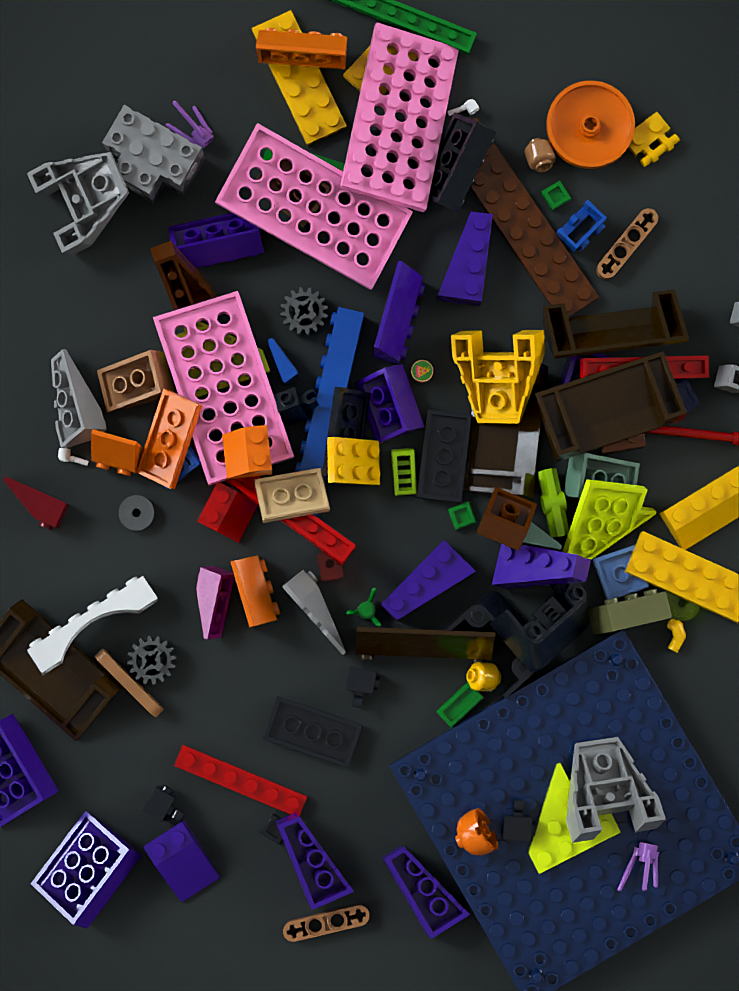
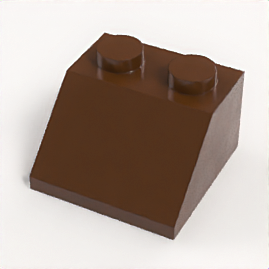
M495 487L481 519L477 534L519 551L529 530L537 504Z

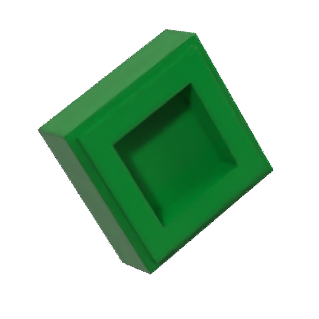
M560 180L541 191V195L552 211L572 199Z
M469 502L448 509L455 530L476 523Z

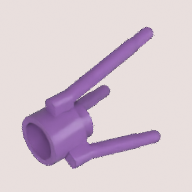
M173 101V105L194 128V131L191 133L193 138L169 123H166V127L188 139L191 143L201 146L202 149L211 143L214 136L212 135L213 131L208 127L197 107L193 106L192 109L201 123L200 126L192 120L177 101Z
M640 842L639 848L634 847L633 855L620 881L618 891H622L638 856L639 861L645 862L642 890H647L650 863H653V886L655 888L658 887V846Z

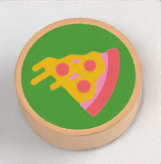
M419 360L413 364L411 375L415 381L425 383L432 378L433 367L428 361Z

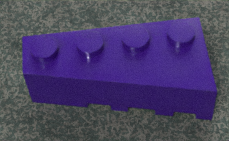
M470 212L437 295V301L480 306L493 214Z
M443 540L389 595L381 606L398 620L476 571Z
M297 813L275 821L307 902L312 910L354 892Z
M399 846L381 857L429 938H434L470 915L405 847Z

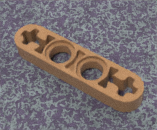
M649 208L642 210L599 262L596 273L600 279L610 280L655 227L658 222V215L655 210ZM643 215L646 217L651 215V222H648L642 229L640 225L645 219ZM632 230L640 234V239L636 242L628 238V233ZM617 247L624 248L626 250V257H616L614 250ZM611 259L616 262L610 268L611 274L609 272L606 274L602 273V265L606 267Z
M104 648L94 656L150 714L157 717L164 710Z
M355 904L292 919L284 925L283 935L288 941L296 942L363 926L369 920V910L363 904ZM357 909L366 913L362 921L355 917L350 919L351 924H347L346 911H350L349 916L355 915ZM340 914L343 916L344 922L341 926H334L331 923L333 915ZM313 919H317L322 923V928L317 932L309 928V922ZM305 921V929L308 934L304 935L303 930L298 931L295 937L292 936V933H287L290 930V925L300 928L302 927L301 922Z

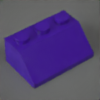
M403 364L385 367L355 382L358 391L371 393L367 418L375 441H379V444L424 427Z

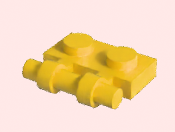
M656 112L635 128L628 149L634 156L643 152L645 157L640 162L646 167L650 163L658 161L659 156L664 152L671 151L680 139L676 134L670 138L664 135L671 128L660 114ZM658 140L661 145L652 150L649 146Z

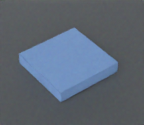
M635 545L592 559L606 600L619 598L649 587L648 583L624 573Z

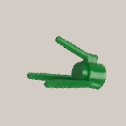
M373 588L368 601L362 602L356 610H348L347 615L359 614L361 618L371 619L377 627H381V623L374 616L375 606L372 604L377 589Z

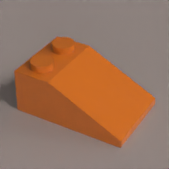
M92 429L91 460L97 463L96 467L104 470H109L110 467L118 469L117 473L131 476V473L137 474L136 471L144 448L136 441Z

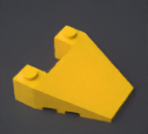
M522 330L513 334L514 352H483L482 331H460L451 335L452 357L454 363L459 367L462 375L460 378L462 383H465L469 393L468 399L477 422L521 423L545 355L544 330Z

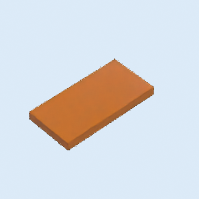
M163 389L136 471L137 473L169 489H175L203 405L171 390Z

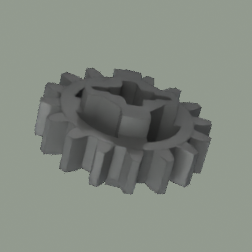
M299 287V293L297 294L292 290L291 298L288 296L284 297L287 304H281V308L285 312L280 313L282 318H287L283 322L284 326L290 324L289 331L292 332L297 329L299 336L302 331H305L307 336L310 334L309 330L317 333L318 325L324 327V323L321 320L328 319V315L323 313L328 310V306H322L325 298L318 299L319 292L311 294V288H308L307 292H303L302 287ZM307 298L305 301H298L297 299ZM315 304H317L319 307L318 316L315 312H313ZM290 307L296 313V315L293 317V320L291 319L289 314ZM307 307L309 314L307 315L304 313L302 316H300V309L304 310ZM304 322H310V323H312V324L306 325V326H302V325H301V324L304 323Z
M148 636L147 642L140 638L139 646L136 644L132 645L135 651L128 652L132 660L128 661L127 664L134 667L130 670V673L137 672L135 679L139 680L143 677L144 684H147L149 679H151L154 685L157 683L158 678L161 682H164L165 674L168 676L172 675L169 669L176 668L172 660L177 659V656H171L174 647L167 648V640L160 643L161 637L159 636L156 637L155 641H153L152 636ZM148 645L157 646L154 651H148L144 647ZM164 652L167 657L166 665L162 662ZM157 654L155 658L157 664L148 666L149 659L147 657ZM138 655L142 658V666L140 668L137 662ZM151 669H156L160 672L157 675H147Z

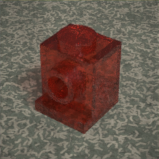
M320 550L321 554L317 555L322 582L344 578L342 565ZM327 560L334 561L332 568L326 567L325 563Z

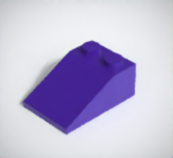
M185 820L143 846L155 867L181 902L220 878Z

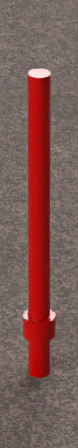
M664 426L646 432L732 442L733 445H739V432L736 431L725 433Z

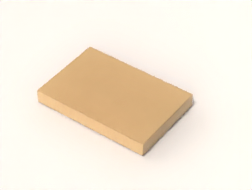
M321 468L254 479L263 523L330 511Z

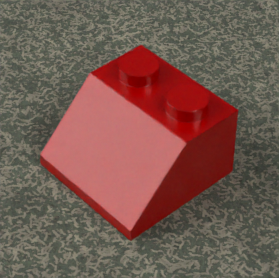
M218 482L197 522L239 543L258 504L245 495Z

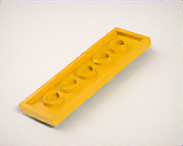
M291 10L252 28L256 40L259 30H264L265 28H274L281 32L297 30L299 33H302ZM268 64L307 146L347 128L319 67Z
M644 531L640 533L624 573L739 624V574Z

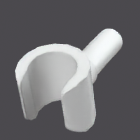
M470 99L461 107L447 112L451 116L454 113L467 110L472 115L479 111V106L475 100Z
M59 448L58 458L60 461L88 465L89 461L70 456L71 449Z

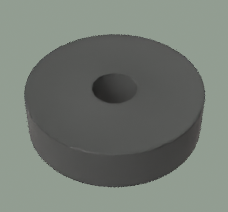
M130 496L119 507V519L130 530H145L154 521V506L150 500L143 496ZM135 509H139L141 511L139 517L133 516V511Z

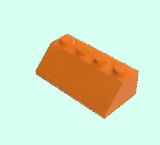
M265 28L264 30H259L257 37L256 53L258 63L345 69L347 37L340 33L321 35L320 32L310 31L307 34L299 33L297 30L281 32L274 28Z

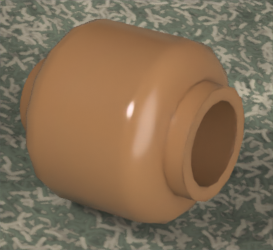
M535 138L525 148L524 153L530 169L537 172H545L552 168L556 156L550 141Z

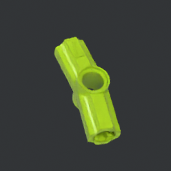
M556 468L539 471L537 476L541 490L540 501L542 511L546 515L549 536L553 538L568 535L569 528L565 512L567 511L565 494L560 488Z

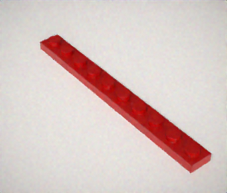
M192 438V439H191V442H190V446L192 447V449L194 450V452H195L196 455L198 456V453H197V450H196V447H195V444H194V441H193V438ZM224 451L219 452L216 456V459L221 463L225 462ZM260 476L225 480L259 505L254 479L261 478ZM313 514L280 520L341 565L346 562L356 549L354 543Z

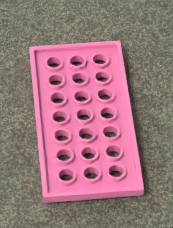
M375 24L341 179V189L425 212L459 50L447 44L384 24ZM387 47H395L397 55H391L387 51ZM408 53H415L418 61H411L408 58ZM428 59H435L438 67H431ZM383 66H389L393 70V75L385 74ZM405 72L411 73L414 80L411 82L407 81L403 74ZM424 79H431L434 87H427ZM378 87H386L389 95H382ZM404 92L408 94L409 101H402L399 93ZM420 99H427L430 107L424 108L420 104ZM375 106H380L383 108V116L377 115L375 113ZM395 113H402L405 116V121H398L395 118ZM416 119L424 120L426 128L418 127ZM370 127H377L380 130V135H372ZM391 133L399 134L401 142L393 141ZM412 139H418L422 144V148H415L412 145ZM365 148H374L376 156L371 157L367 155ZM387 153H393L397 158V162H389L386 157ZM408 159H413L417 162V169H412L408 166ZM361 168H369L372 173L371 177H365L361 173ZM387 173L391 175L392 183L384 182L382 174ZM403 180H410L413 183V189L405 188Z
M258 123L215 201L217 205L369 290H372L413 211L406 207L341 189L340 184L343 171ZM262 149H269L272 152V159L268 161L263 160L260 156V151ZM280 161H290L292 169L288 172L283 171L280 168ZM253 168L259 169L262 173L261 179L253 180L249 174L250 170ZM301 171H308L311 174L310 182L304 183L300 180L299 174ZM272 179L280 181L281 189L279 191H273L269 187V182ZM321 182H327L330 185L331 190L328 194H324L319 190ZM241 188H248L251 191V198L248 200L242 199L239 196V190ZM296 190L300 193L301 199L299 202H292L290 200V191ZM340 193L349 195V204L343 205L339 202L338 197ZM261 199L269 200L271 203L270 210H261L259 201ZM316 201L319 203V213H312L309 210L310 202ZM360 204H366L369 207V214L367 216L359 214L358 206ZM287 210L291 216L288 222L281 221L278 216L279 211ZM335 212L339 215L340 221L338 224H331L329 222V213ZM379 215L387 216L389 222L386 227L378 224L377 218ZM300 221H307L309 223V232L302 233L298 229ZM350 223L358 225L359 233L357 235H351L348 232L347 227ZM319 232H326L329 235V242L327 244H322L318 241ZM369 234H374L378 237V244L376 246L368 244L367 236ZM341 242L346 243L349 247L346 255L340 254L337 250V246ZM360 253L368 257V263L365 266L357 263L356 258Z
M235 291L153 317L178 394L203 405L192 438L208 486L228 480L225 462L221 463L216 459L217 454L224 451L223 438L217 442L209 438L210 433L214 430L225 434L231 432L232 425L236 423L241 424L243 427H252L253 419L255 417H262L265 420L264 425H267L268 438L272 441L270 447L271 465L294 458L239 292ZM227 314L230 317V321L227 324H221L217 320L218 316ZM199 321H207L209 324L208 329L205 331L198 330L196 325ZM179 327H184L188 331L187 335L183 338L175 335V331ZM229 334L237 337V341L233 345H228L224 341L225 337ZM213 341L216 344V348L208 352L203 348L204 343ZM185 348H192L195 353L193 357L185 358L182 356V351ZM234 355H241L244 358V362L241 365H234L231 359ZM215 361L223 365L222 370L219 372H213L210 369V365ZM198 368L202 372L201 376L198 379L190 378L189 371L191 369ZM243 375H247L251 379V383L247 386H242L238 383V379ZM219 383H228L230 389L226 393L219 392L217 390ZM199 389H205L208 391V397L200 400L195 396L196 392ZM255 396L258 399L257 405L254 407L247 406L245 403L246 398ZM227 403H234L237 409L234 413L228 414L224 411V406ZM213 410L215 412L214 419L210 421L205 420L202 417L203 412Z

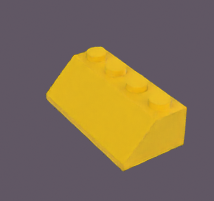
M739 466L659 513L680 548L688 549L739 518Z

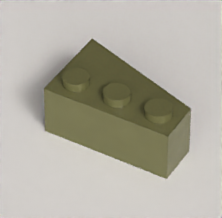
M657 589L644 591V596L638 597L637 593L624 596L625 600L618 602L617 598L605 600V605L588 609L593 635L672 618L666 591L657 593Z

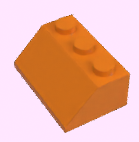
M256 555L231 561L249 627L253 628L277 621V615H280L277 602H272L270 594L274 593L271 580L266 581L264 572H268L265 560H260L259 556Z

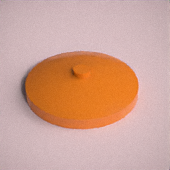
M582 81L565 88L552 102L546 120L547 136L557 155L567 163L584 169L602 168L617 161L629 147L635 130L634 113L626 97L613 86L600 81Z

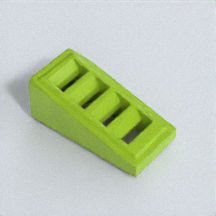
M392 449L391 457L395 496L417 494L414 449ZM409 456V460H397V457ZM410 465V469H398V466ZM411 474V478L398 479V475ZM411 483L412 487L399 488V484Z

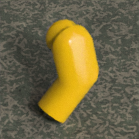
M670 619L667 623V628L672 631L673 638L668 649L678 653L686 638V633L680 620Z

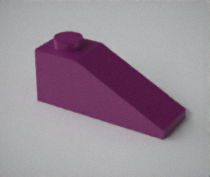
M216 566L200 568L196 587L203 636L207 640L221 638L235 577L234 573Z

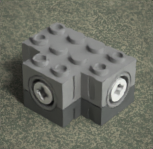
M126 105L122 107L102 142L106 152H111L113 158L116 157L118 159L117 166L128 191L152 204L156 203L159 193L162 192L165 186L185 196L205 161L201 146L191 143L188 139L171 132L170 129L151 121L150 118L131 110Z

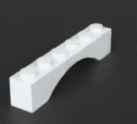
M137 576L133 577L125 583L126 587L119 591L117 588L107 594V599L103 602L96 601L88 606L87 609L89 611L83 615L77 613L68 619L69 623L61 628L59 625L49 632L50 636L43 640L38 638L33 641L27 651L42 675L63 663L65 654L72 641L91 623L113 614H139L158 602L157 596L143 576L139 579Z

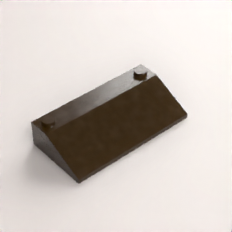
M675 289L653 292L652 307L568 318L565 303L543 306V328L546 341L554 359L689 342V336Z
M664 351L535 393L548 441L556 462L682 421L687 415Z
M541 363L521 423H478L472 409L463 491L492 494L494 488L497 487L519 497L534 498L543 421L535 393L546 390L548 366Z
M21 599L11 606L0 620V675L77 742L123 687L73 643L69 646L63 663L42 675L27 650L30 648L29 645L36 639L41 638L43 640L50 636L49 632L55 627Z
M357 627L356 654L360 655V659L374 660V655L472 659V664L475 662L486 663V660H491L495 632Z

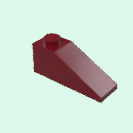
M4 477L3 481L30 514L40 521L39 526L48 530H52V527L59 529L69 504L11 478Z

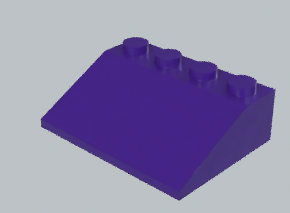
M402 261L397 263L374 345L373 358L399 365L400 359L405 360L408 347L404 346L406 338L411 339L414 328L410 323L412 317L417 318L420 305L416 304L418 296H423L426 285L422 283L423 276Z
M14 714L0 720V827L59 792Z
M85 811L32 881L31 885L73 925L87 929L142 854L95 816Z

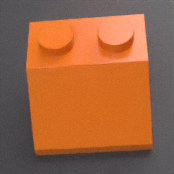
M267 425L244 427L222 434L227 479L272 475Z

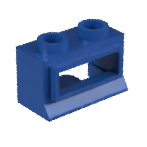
M587 200L583 207L576 214H573L562 228L557 230L556 235L574 253L578 249L583 251L590 243L588 238L593 233L597 236L606 227L603 223L607 217ZM587 216H590L596 223L575 244L568 236Z

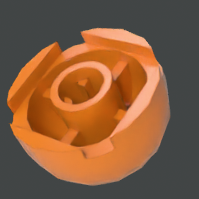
M480 808L472 809L461 817L457 824V835L455 836L458 846L475 856H483L498 849L495 831H490L487 824H491V822Z

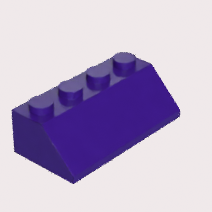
M233 213L169 227L170 240L196 268L213 266L216 263L235 261L238 258L253 257L264 253L259 228Z

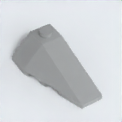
M62 349L51 359L53 386L57 388V400L54 401V408H58L59 421H55L56 431L61 448H68L91 441L92 429L104 432L107 428L101 408L66 349Z
M302 570L282 587L343 655L346 653V650L320 589L316 585V582L319 580L311 571L306 573Z

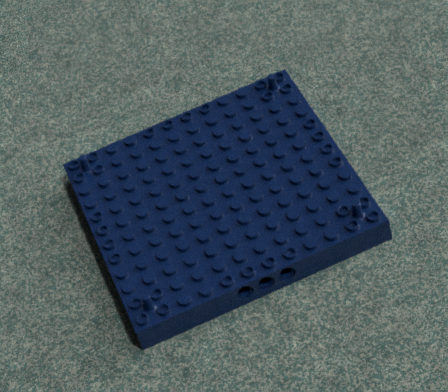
M624 629L610 634L518 688L507 698H501L389 764L390 769L518 991H555L739 881V824ZM618 737L634 760L633 764L639 773H643L647 779L645 782L651 791H655L658 795L666 820L657 829L635 832L629 811L612 813L621 833L539 874L528 853L531 841L502 839L503 814L513 815V799H522L524 801L523 816H531L532 822H536L537 826L556 764L561 763L568 779H571L574 746L576 743ZM480 808L490 820L491 824L487 825L491 832L495 831L498 840V849L483 856H475L468 853L464 848L461 849L455 839L458 821L468 811ZM640 842L658 846V887L655 888L653 886V863H650L647 890H642L645 862L639 861L638 856L622 891H618L620 881L633 855L634 847L639 848Z

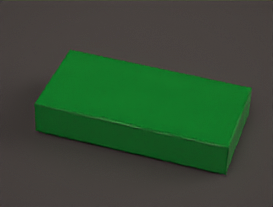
M467 682L436 712L452 728L484 697L478 691L473 690Z

